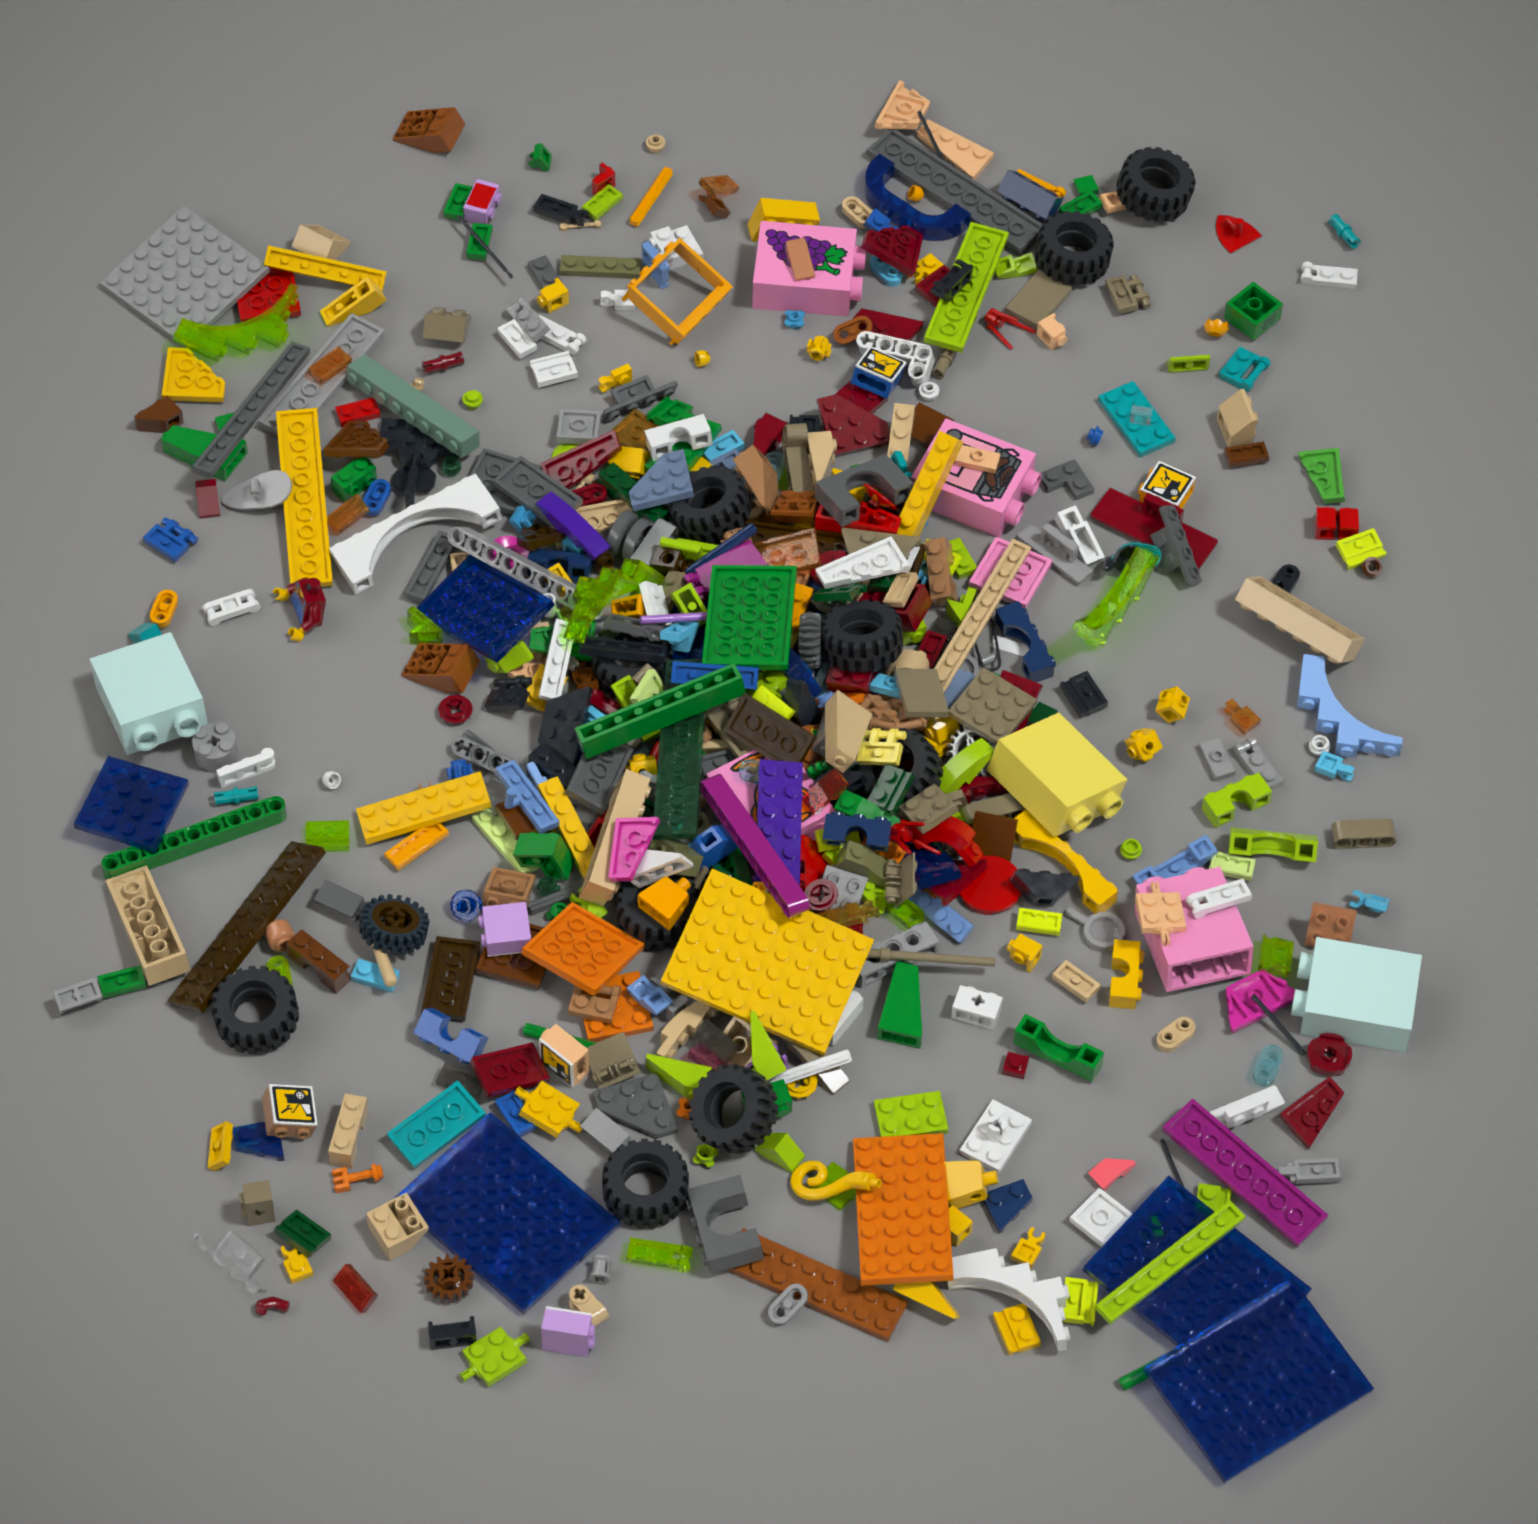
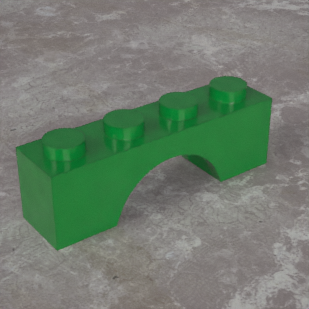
M1027 1014L1023 1016L1015 1029L1013 1044L1090 1082L1094 1081L1103 1066V1051L1087 1043L1082 1045L1067 1044L1056 1038L1048 1030L1044 1022Z

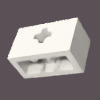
M960 985L952 1006L951 1018L994 1030L1002 1009L1003 997L995 993L979 991L971 986L965 987Z

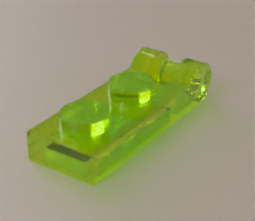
M630 1237L626 1262L677 1269L680 1272L686 1273L690 1271L691 1263L689 1259L693 1255V1248L685 1245ZM674 1255H679L681 1257L680 1259H675Z

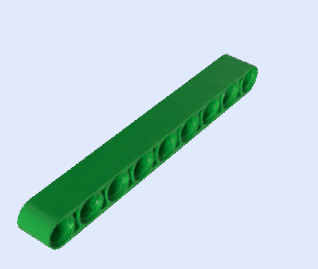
M272 796L108 854L101 861L104 878L107 880L146 865L151 870L280 824L287 817L285 801L280 796Z

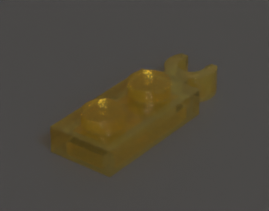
M868 900L863 905H859L857 902L820 912L818 915L847 927L865 922L867 917L878 916L879 908H873V901Z

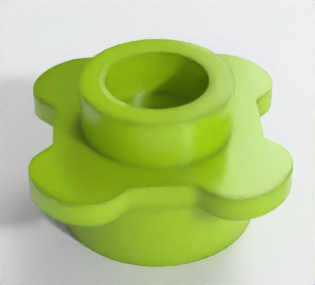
M700 1144L697 1146V1154L693 1157V1162L695 1164H704L706 1167L711 1168L714 1166L715 1157L718 1156V1150L707 1144Z

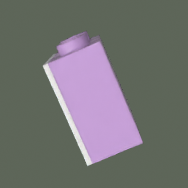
M526 902L483 906V915L478 917L480 929L484 928L485 934H481L482 947L487 948L488 957L522 953V948L531 940Z
M546 1306L541 1327L542 1350L588 1357L589 1350L594 1349L596 1336H594L595 1325H592V1313Z

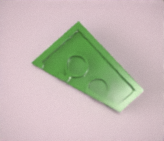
M1339 448L1298 452V457L1323 503L1345 502Z

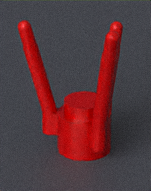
M991 308L985 316V322L988 323L987 329L991 330L1010 350L1013 347L996 329L997 327L1001 328L1005 322H1008L1031 333H1036V330L1017 322V318L999 312L994 308Z
M902 819L900 823L892 826L890 840L896 842L907 854H911V850L904 843L909 841L936 855L941 854L935 848L913 838V832L908 826H924V822L905 821Z

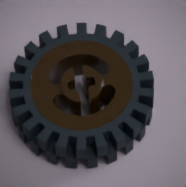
M388 894L387 899L383 895H380L378 900L375 897L372 898L371 902L368 901L362 909L359 923V933L362 934L361 938L366 940V944L369 946L374 943L373 949L375 950L381 947L382 953L385 954L387 950H391V955H396L397 951L400 952V955H405L406 950L409 953H413L414 949L419 950L421 945L423 946L425 943L430 921L428 913H424L425 909L423 906L418 908V902L415 901L410 904L411 899L406 897L405 901L401 900V895H397V898L393 899L392 894Z

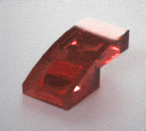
M833 769L802 797V801L813 815H819L831 800H836L842 794L849 783L838 769Z

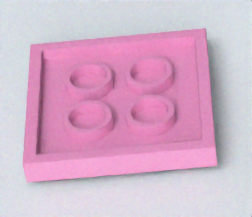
M995 537L971 577L969 587L979 591L982 590L1010 542ZM1030 551L1002 600L1010 604L1019 601L1022 608H1027L1052 566L1053 560Z

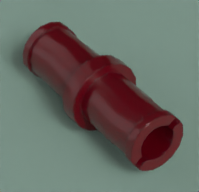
M459 351L458 353L447 356L439 355L436 359L423 361L422 368H425L423 372L428 374L438 370L445 371L449 367L464 364V357L461 358L463 354Z

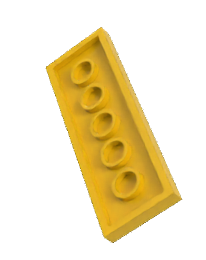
M480 771L356 808L366 844L368 845L488 809L492 805Z

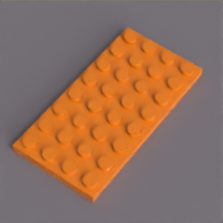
M943 1133L853 1138L855 1172L874 1173L876 1178L882 1181L881 1187H874L872 1191L856 1189L861 1286L954 1281Z

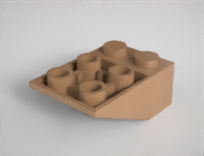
M752 445L733 459L737 465L734 468L738 475L745 479L746 482L744 484L748 491L755 495L754 501L760 509L763 508L769 516L778 498L777 472L768 458Z

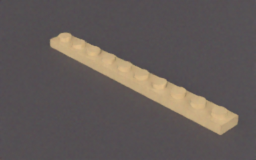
M1015 539L1011 540L934 669L937 670L944 693L957 670L962 667L1031 551L1030 546Z

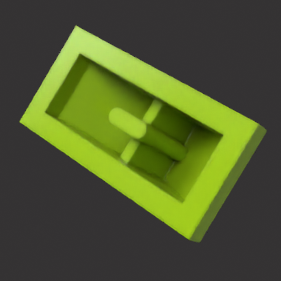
M771 1133L770 1136L766 1135L764 1137L765 1142L755 1148L756 1152L790 1173H793L805 1158V1154L788 1133Z

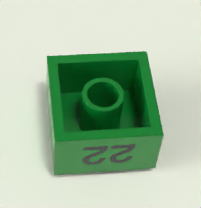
M1252 282L1226 303L1224 319L1254 341L1281 319L1283 303L1258 284Z

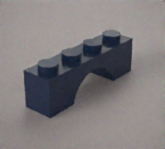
M1019 601L997 608L995 623L1003 637L1019 639L1029 649L1022 657L1021 669L1026 678L1034 682H1040L1053 677L1054 668L1056 667L1055 659L1052 655L1049 656L1046 643L1043 639L1040 640L1038 630L1034 623L1031 624L1026 608H1022Z

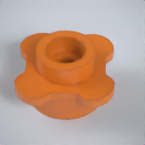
M685 1097L679 1099L678 1103L680 1106L676 1114L678 1117L689 1120L691 1109L686 1108L689 1107L690 1100Z

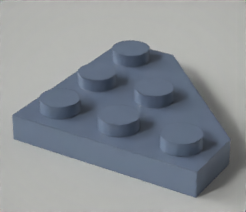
M684 449L663 454L629 491L633 512L694 497Z

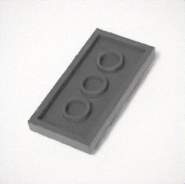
M521 455L493 480V486L520 505H523L527 510L533 511L537 517L554 529H556L554 525L535 505L537 501L552 491L575 511L583 504L581 497Z
M622 744L586 759L583 753L564 794L602 815L633 748Z

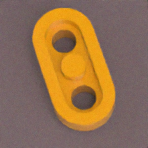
M163 590L158 593L150 611V622L156 623L158 628L167 627L171 623L178 606V597L174 591Z

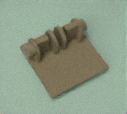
M915 852L898 864L896 860H887V864H885V875H887L885 880L888 882L885 883V899L888 904L895 903V907H898L915 894L917 890V882L915 881L917 869Z
M624 1032L587 1047L589 1050V1066L593 1073V1079L599 1089L609 1087L641 1073Z

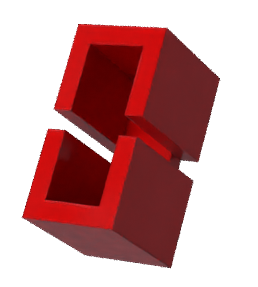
M1330 507L1316 508L1314 519L1315 540H1334L1336 521L1338 540L1358 534V509L1348 507L1339 508V510Z

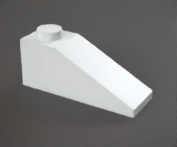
M646 850L636 874L630 882L641 888L663 877L693 867V862L681 853Z

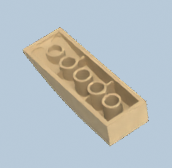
M147 865L105 880L148 985L150 986L191 971L185 949Z

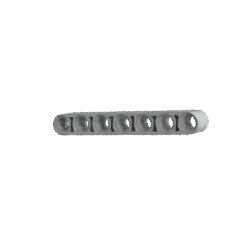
M659 518L602 599L611 605V600L638 594L640 592L639 584L647 581L654 571L651 562L657 547H660L661 537L676 540L679 527ZM599 605L596 609L598 614H600L601 612ZM605 619L596 620V633L599 634L605 629L603 628Z

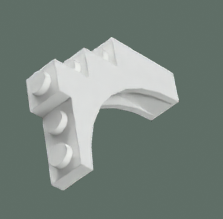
M997 1248L952 1257L954 1281H947L949 1290L962 1288L987 1289L1019 1300L1032 1309L1045 1323L1053 1336L1057 1350H1067L1066 1341L1070 1340L1068 1327H1063L1062 1320H1065L1063 1308H1066V1298L1070 1297L1067 1284L1062 1285L1061 1277L1037 1281L1035 1270H1030L1029 1262L1005 1267L1003 1256H998Z

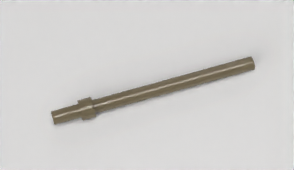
M883 947L880 949H870L867 958H880V961L895 959L995 967V958L893 951L890 948Z

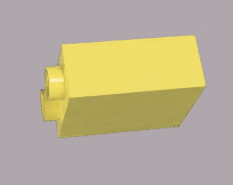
M1056 713L999 739L986 769L1054 837L1071 829L1075 833H1079L1087 828L1094 818L1101 815L1105 819L1113 817L1123 806L1124 800L1120 795L1128 780L1060 713Z

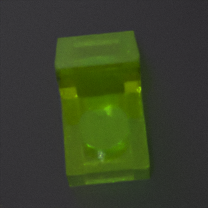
M412 606L407 610V623L412 628L409 632L410 644L443 642L442 629L416 607Z

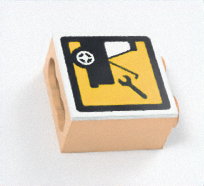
M557 1024L542 1033L539 1039V1053L544 1066L571 1088H574L589 1073V1050Z

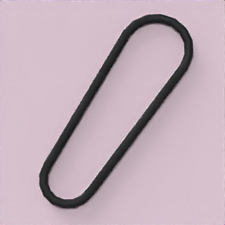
M991 617L990 621L992 623L996 653L998 658L997 667L986 668L983 664L977 643H975L974 647L981 667H984L987 670L993 672L1000 668L1001 657L997 640L995 622Z

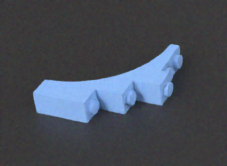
M1304 654L1301 665L1297 707L1306 710H1318L1316 731L1326 734H1337L1335 755L1356 758L1357 751H1363L1365 753L1385 754L1386 756H1400L1403 737L1385 734L1355 719L1335 698L1328 684L1325 673V657Z

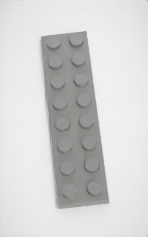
M351 313L258 421L259 426L278 436L276 411L317 408L319 413L347 380V365L364 354L368 356L385 336V329Z

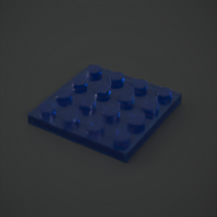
M108 756L74 822V829L155 853L185 794L189 781L182 777Z

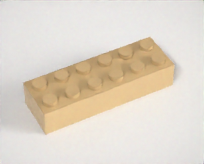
M1261 576L1246 578L1235 598L1236 601L1240 602L1239 606L1243 609L1255 611L1258 613V618L1266 622H1273L1275 628L1282 632L1288 631L1293 634V639L1301 643H1308L1311 645L1310 649L1317 653L1323 652L1328 655V660L1336 664L1354 661L1365 641V638Z
M626 769L616 784L578 898L591 903H597L603 907L607 900L611 901L614 893L618 891L621 881L611 882L608 878L616 818L642 817L645 809L643 803L651 791V787L648 786L651 778Z

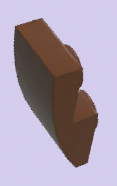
M575 660L573 663L568 664L570 676L577 690L584 687L599 689L598 680L593 674L590 662Z

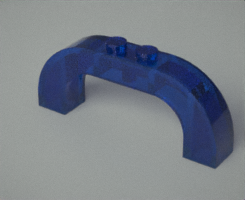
M879 153L868 165L865 174L866 199L873 209L876 208L898 228L907 225L924 235L923 240L927 241L949 240L959 236L969 228L971 213L958 204L953 205L943 214L927 215L887 190L884 185L894 177L895 163Z

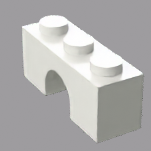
M704 414L644 430L646 445L653 462L657 461L663 454L673 452L672 446L677 442H687L693 450L713 445L711 430Z

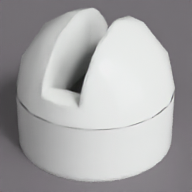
M327 771L322 776V783L325 787L336 789L340 785L341 777L338 773Z

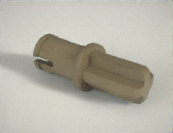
M944 348L942 354L938 355L937 363L932 370L934 377L938 379L944 377L947 368L952 365V358L956 351Z

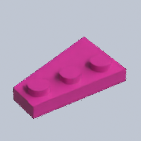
M658 817L616 818L608 876L611 882L633 880L660 823Z

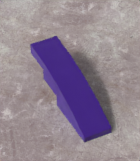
M552 491L535 503L558 531L563 532V535L566 534L577 548L581 546L593 561L611 547L578 512Z

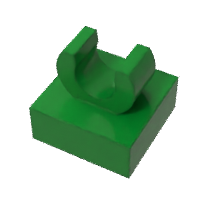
M542 143L536 144L534 152L529 154L532 161H529L528 164L533 169L539 166L543 172L550 170L552 154Z

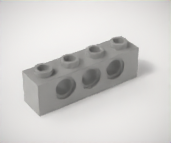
M924 922L913 925L905 932L896 933L885 941L874 943L871 949L883 947L890 948L893 951L937 954L939 953V940L928 923ZM866 958L857 982L863 988L893 974L897 961L902 963L909 962L911 964H916L920 961L895 959L880 961V958Z

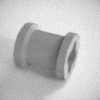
M594 1255L592 1257L593 1271L589 1279L595 1284H607L610 1282V1275L608 1273L609 1266L612 1264V1258L607 1255Z

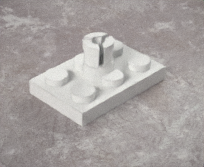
M992 1099L960 1148L959 1154L972 1161L978 1160L983 1167L991 1171L996 1170L997 1174H999L1032 1124V1119Z

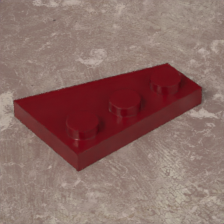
M1329 1076L1281 1112L1279 1117L1309 1150L1343 1097L1344 1091Z

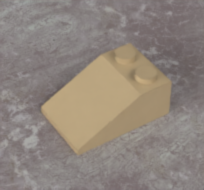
M831 431L808 433L806 449L814 492L815 482L829 477L831 465L835 463L834 451H837L836 439L832 438Z

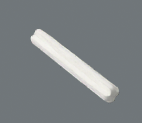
M846 1049L787 1069L786 1072L771 1079L770 1083L784 1079L785 1084L849 1063L852 1061L850 1052Z

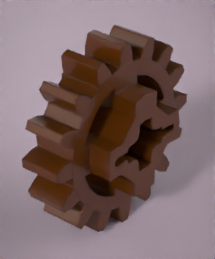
M446 1254L444 1260L438 1256L437 1263L430 1262V1269H425L424 1285H426L427 1293L432 1292L433 1299L439 1296L441 1303L445 1299L452 1303L453 1298L461 1301V1295L468 1296L469 1289H473L474 1273H472V1266H466L465 1258L458 1261V1255L450 1259L449 1255ZM462 1273H463V1275H464V1281H463V1282L461 1281V1274H462ZM435 1276L437 1277V1284L434 1282Z

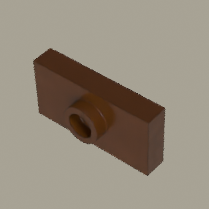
M1264 441L1224 448V455L1229 468L1269 462V455Z

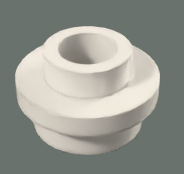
M924 382L919 387V394L924 400L933 401L939 395V386L934 382Z
M1317 735L1310 740L1309 750L1313 754L1321 756L1323 751L1329 752L1330 742L1325 736Z

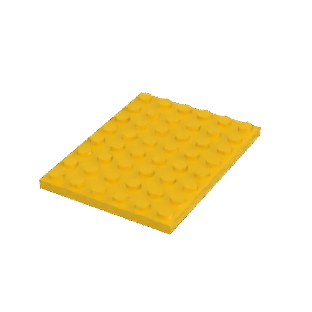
M711 869L660 984L747 1023H750V1012L755 1011L766 1031L824 1056L874 939L810 911H805L788 918L771 894Z

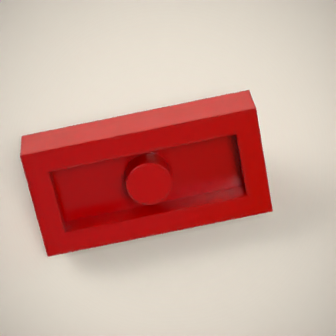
M374 398L335 407L341 427L348 421H368L380 418V411Z

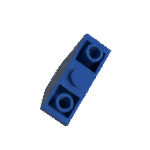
M723 825L711 826L695 837L690 846L703 856L700 870L703 866L709 868L739 848Z

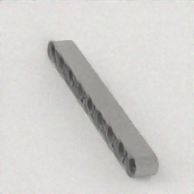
M466 526L453 527L449 530L447 537L453 546L543 594H553L556 601L593 620L606 619L611 614V605L606 600ZM460 532L462 533V540L459 539ZM477 541L479 542V545H480V546H479V549L476 548V542H477ZM494 550L497 553L496 559L493 557ZM511 559L514 562L513 568L510 566ZM528 569L531 570L530 577L527 575ZM545 578L548 579V586L545 585ZM563 587L566 589L565 596L562 594ZM580 596L583 598L582 605L579 603ZM598 605L601 609L600 614H598L596 610Z

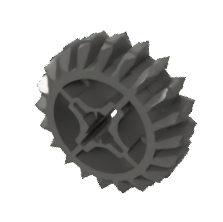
M814 612L802 613L799 619V665L801 668L807 669L819 668L821 666L822 645L821 616L819 613Z

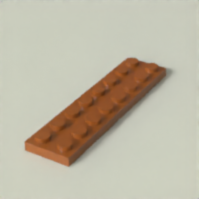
M760 1235L758 1237L764 1259L727 1269L729 1272L779 1294H782L792 1284H800L807 1289L809 1294L805 1306L886 1342H889L908 1306V1301L873 1285L861 1286L860 1279ZM796 1292L793 1297L795 1300H799L801 1298L800 1292Z

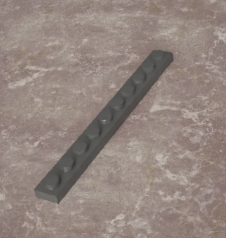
M291 341L192 466L194 473L210 479L214 476L310 354V347Z

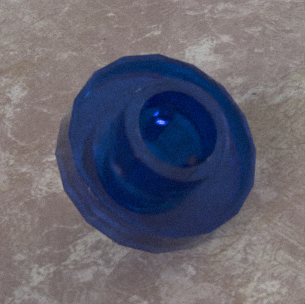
M470 889L457 891L450 900L451 913L459 921L468 922L475 920L482 911L481 897Z

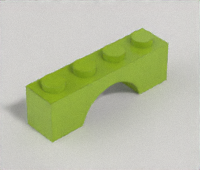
M1230 827L1229 854L1248 856L1254 854H1274L1298 861L1316 862L1318 837L1315 835Z

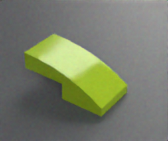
M1031 252L1014 259L1011 254L1000 258L995 271L998 278H1015L1036 273L1038 268Z

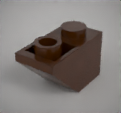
M168 396L157 400L153 405L139 411L134 416L136 429L143 432L164 433L172 425L180 426L184 423L182 410Z

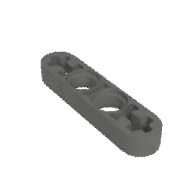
M456 737L451 745L452 751L456 755L495 772L493 762L496 757L502 759V764L515 760L467 737ZM463 743L464 746L471 748L470 751L463 750L459 747V744ZM478 749H483L484 757L481 760L476 758ZM515 760V762L526 775L525 765L522 762Z

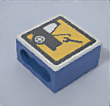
M870 346L856 364L850 383L888 399L901 381L907 362Z

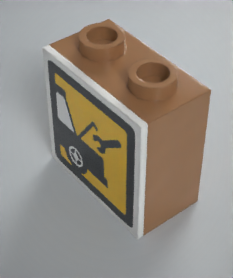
M268 1085L262 1096L267 1136H276L277 1138H310L318 1126L312 1086Z

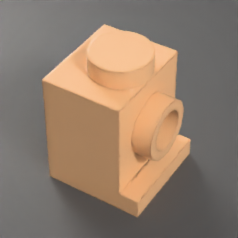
M1054 313L1038 322L1037 336L1051 350L1058 346H1063L1067 342L1068 337L1065 335V327L1056 321Z

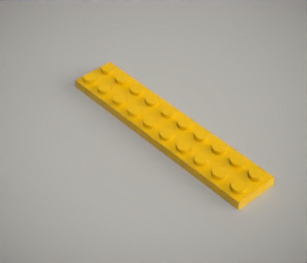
M317 408L276 411L281 471L285 472L292 482V491L283 502L290 584L301 578L308 577L319 579L321 587L333 586Z

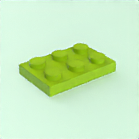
M940 1091L874 1100L880 1137L948 1134L949 1129Z

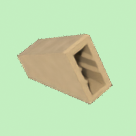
M839 690L825 703V761L844 773L857 757L872 713Z

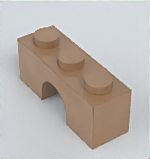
M945 537L925 541L931 600L937 607L946 606L947 599L958 602L956 583L953 581L950 571V565L954 564L952 545Z

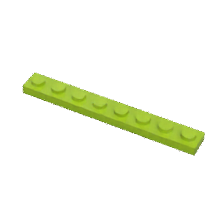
M1228 1201L1097 1303L1095 1310L1110 1325L1242 1223L1246 1216L1231 1201Z

